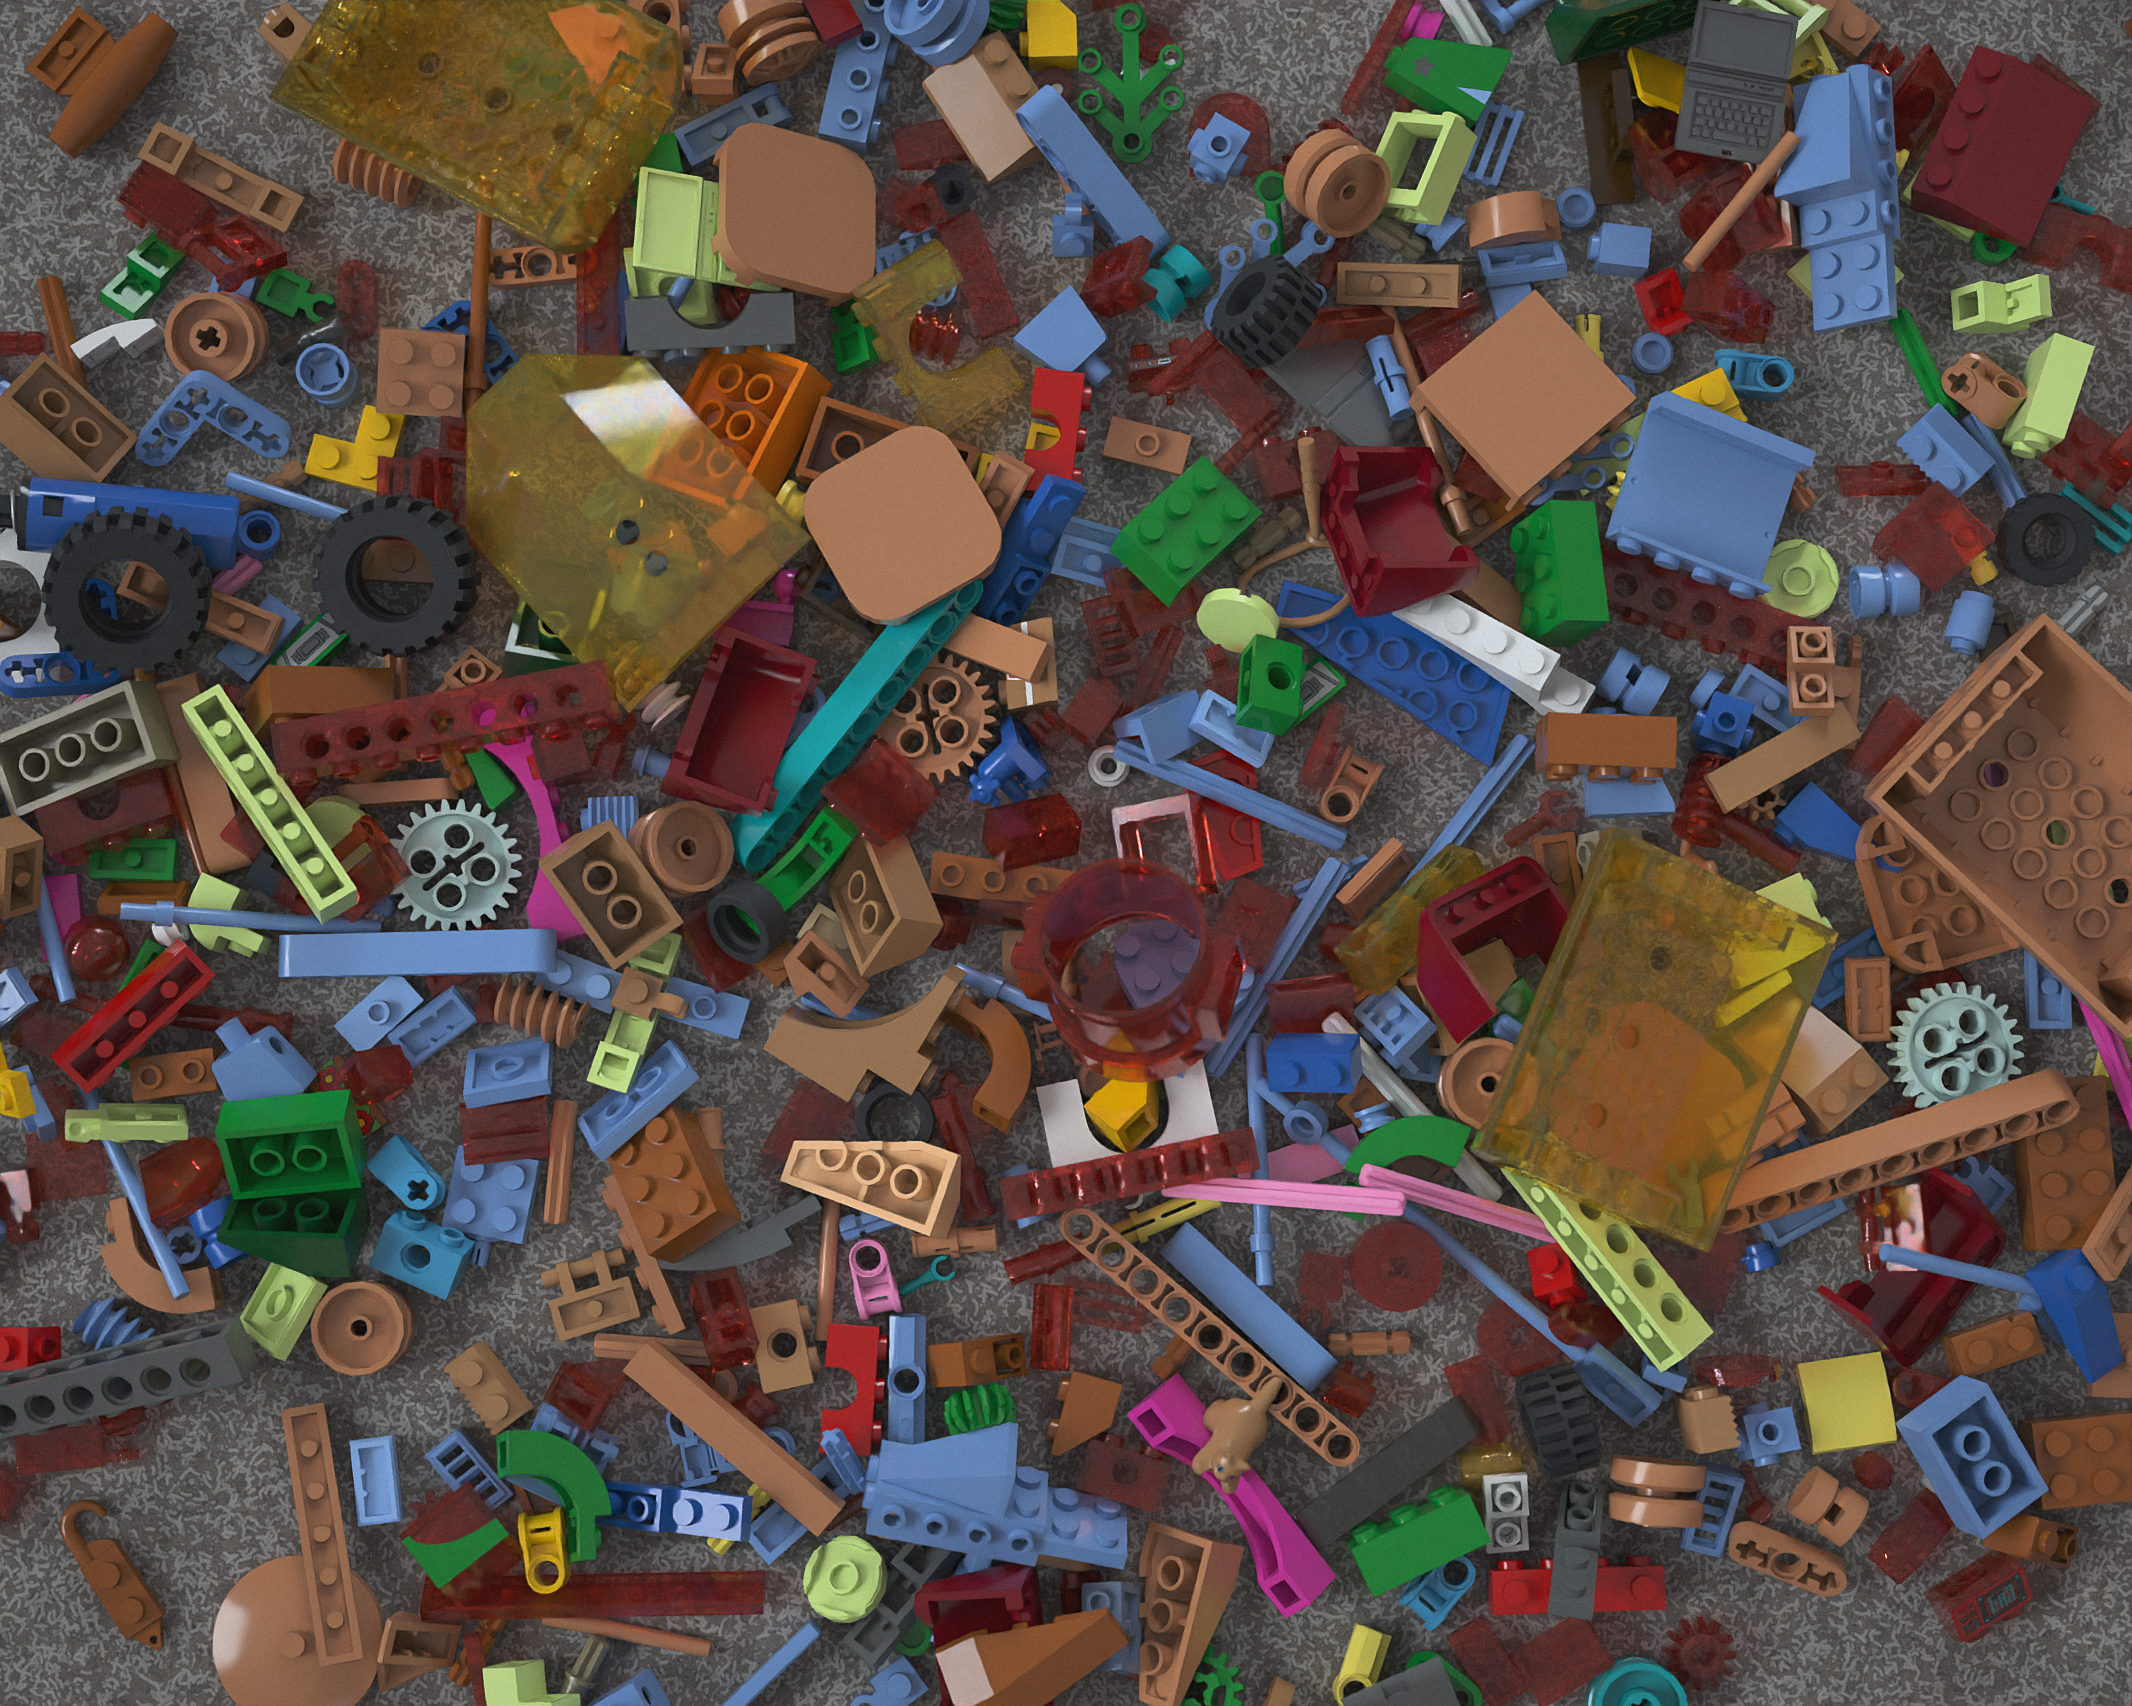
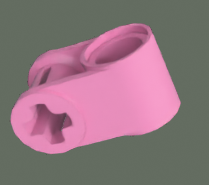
M875 1237L860 1239L851 1249L849 1264L854 1281L855 1300L861 1321H867L870 1315L892 1310L896 1313H902L903 1307L896 1277L893 1275L886 1245ZM864 1246L875 1247L880 1253V1263L874 1268L863 1267L857 1259V1253L860 1248ZM887 1296L886 1298L869 1301V1299Z

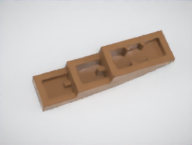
M1842 701L1835 703V710L1832 716H1812L1703 778L1725 814L1859 739L1862 735Z

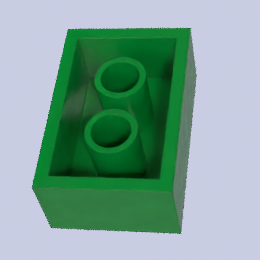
M1203 455L1121 529L1109 550L1169 608L1250 532L1263 512Z
M1547 501L1512 528L1510 547L1515 553L1517 570L1515 587L1520 592L1522 610L1519 619L1520 628L1526 637L1545 647H1572L1610 622L1595 502Z
M350 1089L223 1102L215 1136L234 1200L361 1188L367 1152Z
M1450 1483L1443 1484L1427 1493L1429 1500L1416 1506H1413L1411 1501L1405 1502L1388 1511L1391 1517L1378 1524H1375L1373 1519L1367 1520L1350 1529L1352 1536L1344 1539L1365 1586L1373 1597L1491 1542L1471 1497L1460 1486L1452 1488Z

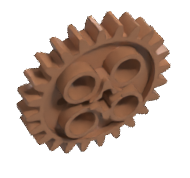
M937 653L870 737L872 739H879L870 747L871 751L875 754L884 753L879 763L885 768L893 765L891 773L897 778L903 776L907 771L906 781L912 785H915L921 775L923 784L928 788H931L935 776H937L941 784L948 786L950 773L963 780L964 773L962 767L967 765L976 771L978 766L973 759L976 754L982 757L989 755L982 745L984 742H996L997 740L988 732V728L1000 725V722L995 717L989 715V713L997 710L999 706L993 700H985L994 691L989 685L980 686L985 677L979 671L970 675L972 666L967 661L961 663L957 668V658L954 655L949 654L944 664H942L941 656ZM925 685H929L930 708L939 716L933 719L934 730L941 746V753L938 755L935 754L934 732L925 724V722L931 720L928 703L923 693ZM948 687H956L955 698L947 704H941L940 695L942 691ZM916 696L915 708L908 713H901V702L906 697ZM956 726H963L964 735L959 742L949 744L947 741L949 731ZM917 735H923L924 744L922 748L915 753H909V741Z

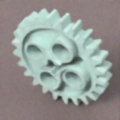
M442 799L441 811L435 812L432 806L427 803L425 804L426 817L421 818L416 813L411 812L410 816L414 825L411 828L402 824L397 826L404 835L403 840H389V843L398 849L397 854L385 856V861L396 865V869L385 873V878L398 881V884L392 887L389 893L391 895L403 894L405 896L399 903L398 908L402 910L412 905L414 910L410 920L413 922L422 915L426 916L427 930H430L436 921L441 922L442 931H449L451 923H457L459 931H465L466 922L472 921L477 929L480 930L482 929L480 917L486 915L491 920L496 921L497 917L493 908L496 905L505 909L509 908L507 901L503 898L504 893L517 894L518 892L514 886L509 884V880L522 877L521 872L511 869V864L522 860V857L518 854H509L508 851L518 843L517 839L510 838L504 840L502 836L507 832L508 824L506 823L495 828L493 823L497 814L492 812L485 818H482L480 816L481 804L479 803L474 806L471 812L466 811L464 799L459 800L456 810H450L447 800ZM457 826L465 828L469 832L470 837L468 843L459 849L447 845L445 839L447 832ZM479 842L484 844L483 850L462 863V875L456 877L455 874L450 873L429 891L423 890V885L447 868L444 862L446 858L451 856L453 860H459ZM420 852H429L436 859L434 869L428 874L416 873L412 868L413 858ZM480 859L490 860L494 863L496 869L494 876L485 882L476 880L471 874L473 864ZM452 884L460 888L462 898L456 906L445 907L439 903L438 893L442 887Z
M1953 982L1951 988L1948 983L1936 984L1935 991L1932 988H1923L1920 990L1922 1000L1917 997L1907 999L1908 1005L1912 1010L1911 1012L1906 1010L1897 1011L1896 1014L1903 1022V1025L1890 1026L1889 1028L1893 1034L1899 1036L1898 1042L1886 1044L1887 1048L1897 1051L1898 1056L1889 1060L1888 1065L1900 1066L1901 1069L1893 1078V1081L1908 1083L1902 1095L1904 1097L1918 1095L1915 1101V1107L1926 1108L1929 1105L1932 1107L2008 1082L2009 1074H2021L2022 1072L2018 1067L2012 1065L2013 1059L2024 1057V1053L2013 1050V1044L2023 1039V1036L2011 1035L2010 1029L2018 1021L2017 1019H2004L2003 1015L2006 1013L2008 1005L1993 1006L1996 994L1984 993L1981 996V986L1971 985L1966 989L1965 982ZM1963 1012L1969 1020V1026L1965 1032L1962 1031L1959 1025V1018ZM1927 1031H1930L1934 1040L1933 1046L1929 1051L1923 1043V1037ZM1985 1032L1986 1038L1984 1040L1962 1047L1954 1052V1057L1940 1058L1927 1069L1925 1068L1924 1064L1926 1061L1950 1053L1957 1048L1956 1043H1970ZM1981 1050L1984 1051L1987 1057V1064L1983 1070H1981L1977 1062ZM1946 1068L1952 1077L1951 1084L1947 1089L1941 1080L1942 1073Z

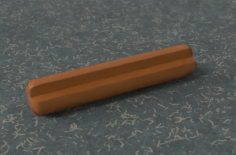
M54 275L40 278L37 281V286L57 365L87 391L88 383L83 363L70 347L77 340L62 281Z

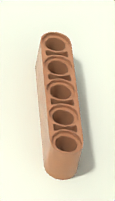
M194 672L156 684V690L181 759L176 763L208 870L214 877L253 865L255 855L253 850L248 849L252 847L245 820L242 810L237 811L238 808H241L240 803L185 722L181 705L206 691L201 675L198 672Z

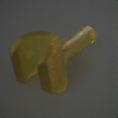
M1815 56L1806 58L1800 65L1801 67L1812 69L1815 75L1829 74L1834 76L1845 73L1825 68L1822 60ZM1799 74L1797 82L1799 85L1808 83V79L1812 76Z

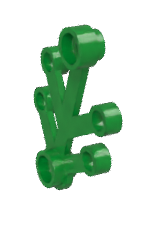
M1126 3L1118 8L1114 16L1115 26L1123 38V81L1103 63L1100 53L1095 49H1084L1077 59L1080 70L1088 76H1093L1124 106V123L1104 106L1103 98L1096 90L1089 89L1082 92L1078 99V105L1086 116L1094 117L1113 135L1112 147L1114 153L1121 161L1127 164H1138L1146 160L1152 152L1153 133L1172 113H1177L1184 107L1185 97L1183 92L1176 86H1168L1160 93V104L1141 121L1142 103L1171 72H1176L1182 68L1184 55L1178 46L1166 45L1159 53V61L1140 80L1139 37L1147 30L1148 18L1140 5ZM1127 13L1137 14L1138 18L1134 25L1127 26L1123 23V18ZM1169 52H1176L1179 55V60L1174 65H1167L1164 62V58ZM1087 56L1097 57L1098 62L1094 68L1087 69L1084 67L1083 62ZM1170 93H1176L1180 96V100L1175 106L1165 104V98ZM1088 97L1098 98V105L1095 109L1087 110L1084 108V102ZM1129 136H1137L1140 140L1138 147L1135 149L1125 147V141Z

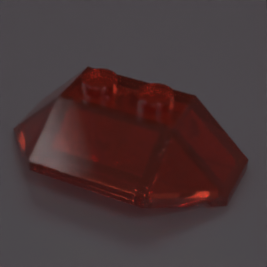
M1660 107L1633 122L1627 129L1637 175L1645 184L1648 194L1658 200L1664 207L1700 185L1729 162L1730 159L1675 150V136L1679 115L1672 110Z

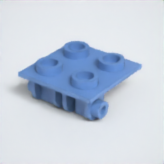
M542 1402L530 1430L559 1436L578 1447L593 1462L601 1476L607 1462L612 1463L619 1451V1448L614 1446L617 1437ZM529 1478L507 1480L563 1507L557 1494L540 1481Z

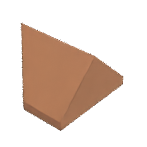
M397 1611L387 1618L377 1658L379 1694L440 1667L452 1668L462 1625L403 1611Z

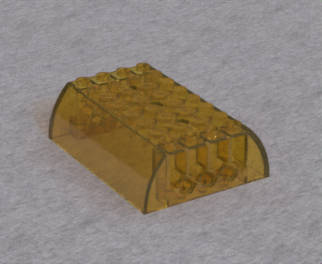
M328 0L275 85L269 98L287 110L551 251L570 255L582 252L595 245L640 171V167L643 166L677 110L683 82V51L680 38L674 28L619 0ZM431 57L440 58V65L434 72H422V65L427 59ZM499 92L508 94L507 101L502 107L498 109L489 108V100L494 94ZM565 128L574 129L571 135L568 134L564 145L556 143L557 135L561 130Z
M1614 826L1605 828L1470 1151L1489 1163L1634 1228L1709 1253L1840 932ZM1657 947L1664 949L1668 956L1667 965L1661 971L1655 970L1650 963V955ZM1625 1025L1631 1026L1636 1034L1635 1042L1629 1049L1622 1048L1618 1042V1032ZM1597 1103L1603 1110V1120L1597 1127L1592 1128L1585 1120V1112L1590 1105Z

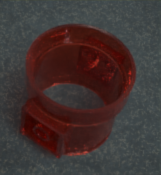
M1126 857L1111 858L1090 864L1078 870L1064 880L1054 892L1037 890L1034 903L1029 902L1025 908L1023 927L1026 929L1022 941H1017L1014 944L1010 963L1016 972L1017 980L1020 982L1026 998L1047 1003L1051 1018L1062 1042L1080 1063L1095 1073L1117 1081L1153 1082L1187 1070L1202 1059L1217 1041L1224 1043L1246 967L1239 933L1208 926L1200 901L1191 887L1179 875L1167 867L1149 860ZM1141 918L1165 920L1188 929L1200 941L1195 962L1185 979L1170 994L1143 1008L1130 1011L1099 1010L1078 1002L1061 989L1063 972L1076 950L1091 936L1110 925Z

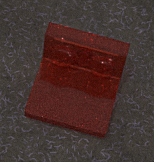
M1747 164L1706 182L1678 212L1682 232L1687 238L1692 240L1694 245L1697 244L1753 175ZM1760 191L1701 264L1703 270L1711 275L1715 283L1723 281L1745 258L1781 242L1786 237L1762 191Z
M1937 480L1876 533L1871 551L1882 562L1893 554L1928 589L1936 593L1994 543L1996 537Z
M882 737L873 742L851 771L827 782L820 790L828 799V803L833 810L847 816L858 827V831L864 839L879 847L885 846L914 829L942 794Z

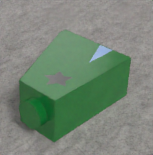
M1411 37L1402 47L1395 45L1388 54L1383 64V67L1388 69L1381 83L1433 115L1451 112L1461 116L1466 121L1465 125L1470 128L1477 123L1513 53L1503 48Z

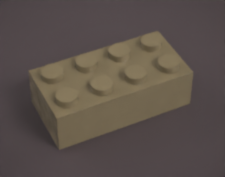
M124 681L0 734V785L11 816L17 815L20 819H40L181 760L154 682Z

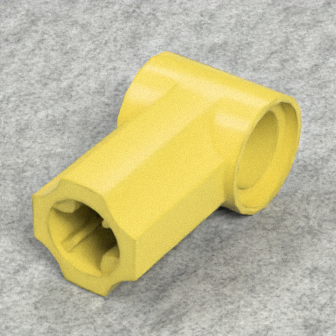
M1355 1623L1339 1675L1335 1678L1332 1687L1334 1699L1340 1706H1344L1341 1700L1344 1698L1343 1689L1350 1681L1362 1682L1364 1689L1377 1683L1392 1637L1391 1635Z

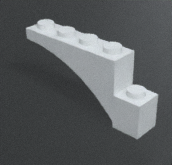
M1449 594L1392 612V615L1417 628L1481 668L1516 693L1543 716L1548 712L1585 713L1594 699L1596 686L1559 667L1560 654Z

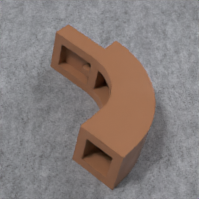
M128 1197L109 1201L110 1210L106 1213V1222L110 1234L115 1235L116 1243L100 1246V1250L109 1273L126 1294L146 1307L165 1313L190 1314L226 1307L219 1270L215 1271L213 1266L182 1272L191 1293L183 1299L174 1300L157 1260L147 1248L143 1230Z

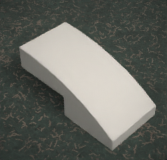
M153 319L126 321L98 330L80 339L70 347L77 357L92 369L121 348L133 358H136L164 338V329Z

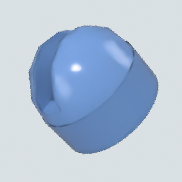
M823 571L817 582L832 585L831 591L813 587L811 593L825 602L831 603L838 595L839 585L831 573Z

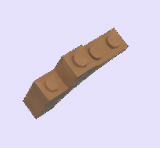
M953 964L945 972L937 985L920 1000L897 1012L876 1018L850 1020L831 1018L815 1014L793 1004L782 1014L763 1049L846 1102H849L858 1091L864 1095L876 1075L881 1076L909 1095H912L920 1084L927 1088L940 1068L934 1061L941 1049L933 1045L946 1025L940 1018L947 1007L954 1010L967 989L961 986V983L967 972Z

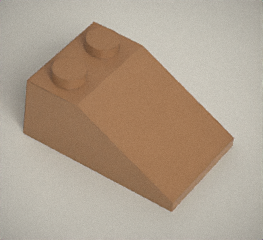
M1793 989L1788 990L1730 1040L1765 1083L1780 1079L1792 1097V1101L1796 1104L1806 1121V1124L1801 1127L1811 1138L1831 1132L1890 1080L1859 1043Z

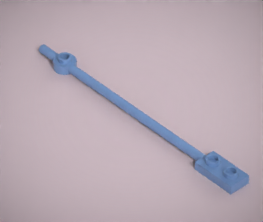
M1262 1076L1252 1089L1285 1116L1283 1126L1288 1136L1302 1145H1314L1317 1143L1343 1165L1351 1150L1327 1130L1329 1121L1323 1109L1310 1101L1295 1103L1283 1092H1269L1268 1080ZM1406 1199L1405 1212L1402 1216L1575 1361L1572 1366L1579 1374L1584 1387L1632 1428H1635L1659 1407L1663 1396L1599 1342L1594 1344L1589 1350L1585 1349L1418 1206Z

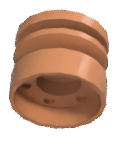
M730 0L720 10L717 16L718 23L729 46L738 49L735 57L739 67L743 68L742 71L748 85L759 87L770 82L778 83L803 71L820 57L824 50L823 42L819 34L815 33L812 20L803 17L806 10L802 0Z

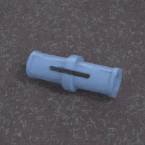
M1388 335L1372 338L1365 344V348L1368 351L1376 373L1373 379L1376 388L1381 389L1390 412V418L1393 421L1406 419L1415 413V410L1408 404L1411 397L1405 383L1407 378L1404 367L1399 366Z

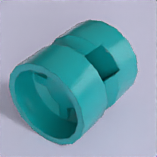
M1174 245L1159 260V269L1150 268L1134 283V287L1141 299L1158 317L1167 323H1171L1187 308L1186 300L1188 298L1197 299L1212 284L1211 277L1202 264L1180 245Z

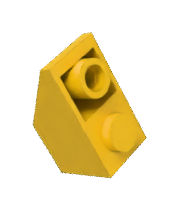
M1027 0L1029 3L1025 5L1024 17H1027L1028 31L1019 33L1020 57H1028L1029 70L1077 69L1076 15L1060 0Z
M1133 1058L1102 1089L1096 1091L1084 1105L1095 1129L1127 1154L1132 1152L1158 1127L1160 1076L1154 1066Z

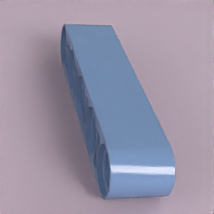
M1046 84L1015 112V117L1021 127L1072 192L1082 193L1083 206L1090 215H1094V220L1132 266L1139 270L1142 269L1171 242V238L1165 228L1059 92Z
M1186 1221L1159 1250V1253L1310 1394L1339 1363L1189 1222Z

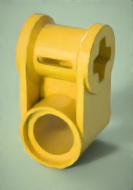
M562 1506L555 1507L554 1512L531 1516L527 1512L519 1513L518 1534L523 1549L528 1584L534 1591L540 1594L552 1593L563 1587L569 1581L572 1574V1566L567 1564L566 1516L564 1508ZM551 1527L549 1530H535L537 1528ZM543 1561H551L557 1566L559 1577L555 1583L545 1582L541 1578L540 1566Z

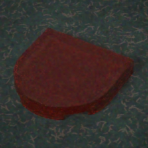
M1222 93L1208 98L1198 106L1189 124L1188 144L1198 128L1205 130L1215 112L1251 132L1249 146L1244 153L1249 158L1239 176H1259L1263 172L1271 170L1270 126L1267 116L1255 101L1237 93ZM1189 167V177H1197L1193 173V168Z
M203 1137L188 1138V1140L178 1141L138 1161L150 1220L157 1229L207 1205L214 1198L212 1193L216 1190L222 1178L224 1180L227 1178L218 1145L212 1140Z

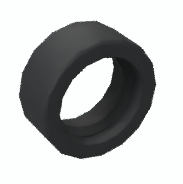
M750 880L734 881L709 901L706 910L707 926L713 939L724 952L735 960L746 964L761 962L785 942L789 932L788 919L780 902L772 892L761 884ZM734 906L750 916L757 926L760 937L744 927L735 912Z
M889 1082L876 1086L864 1096L857 1108L855 1127L860 1142L879 1141L872 1131V1113L876 1106L884 1099L900 1097L913 1103L919 1112L920 1128L912 1141H922L929 1144L934 1136L936 1118L933 1106L923 1092L916 1089L912 1095H909Z

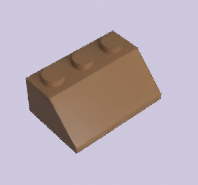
M1000 30L979 39L964 56L951 64L941 66L922 82V87L986 185L1045 158L1015 117V112L1035 95L1039 89Z
M43 351L0 395V442L40 477L100 483L138 439L129 428Z
M611 818L573 835L538 859L541 871L613 971L684 923Z
M864 828L827 883L826 888L861 977L869 978L923 955L935 937L938 936L944 924L907 836Z

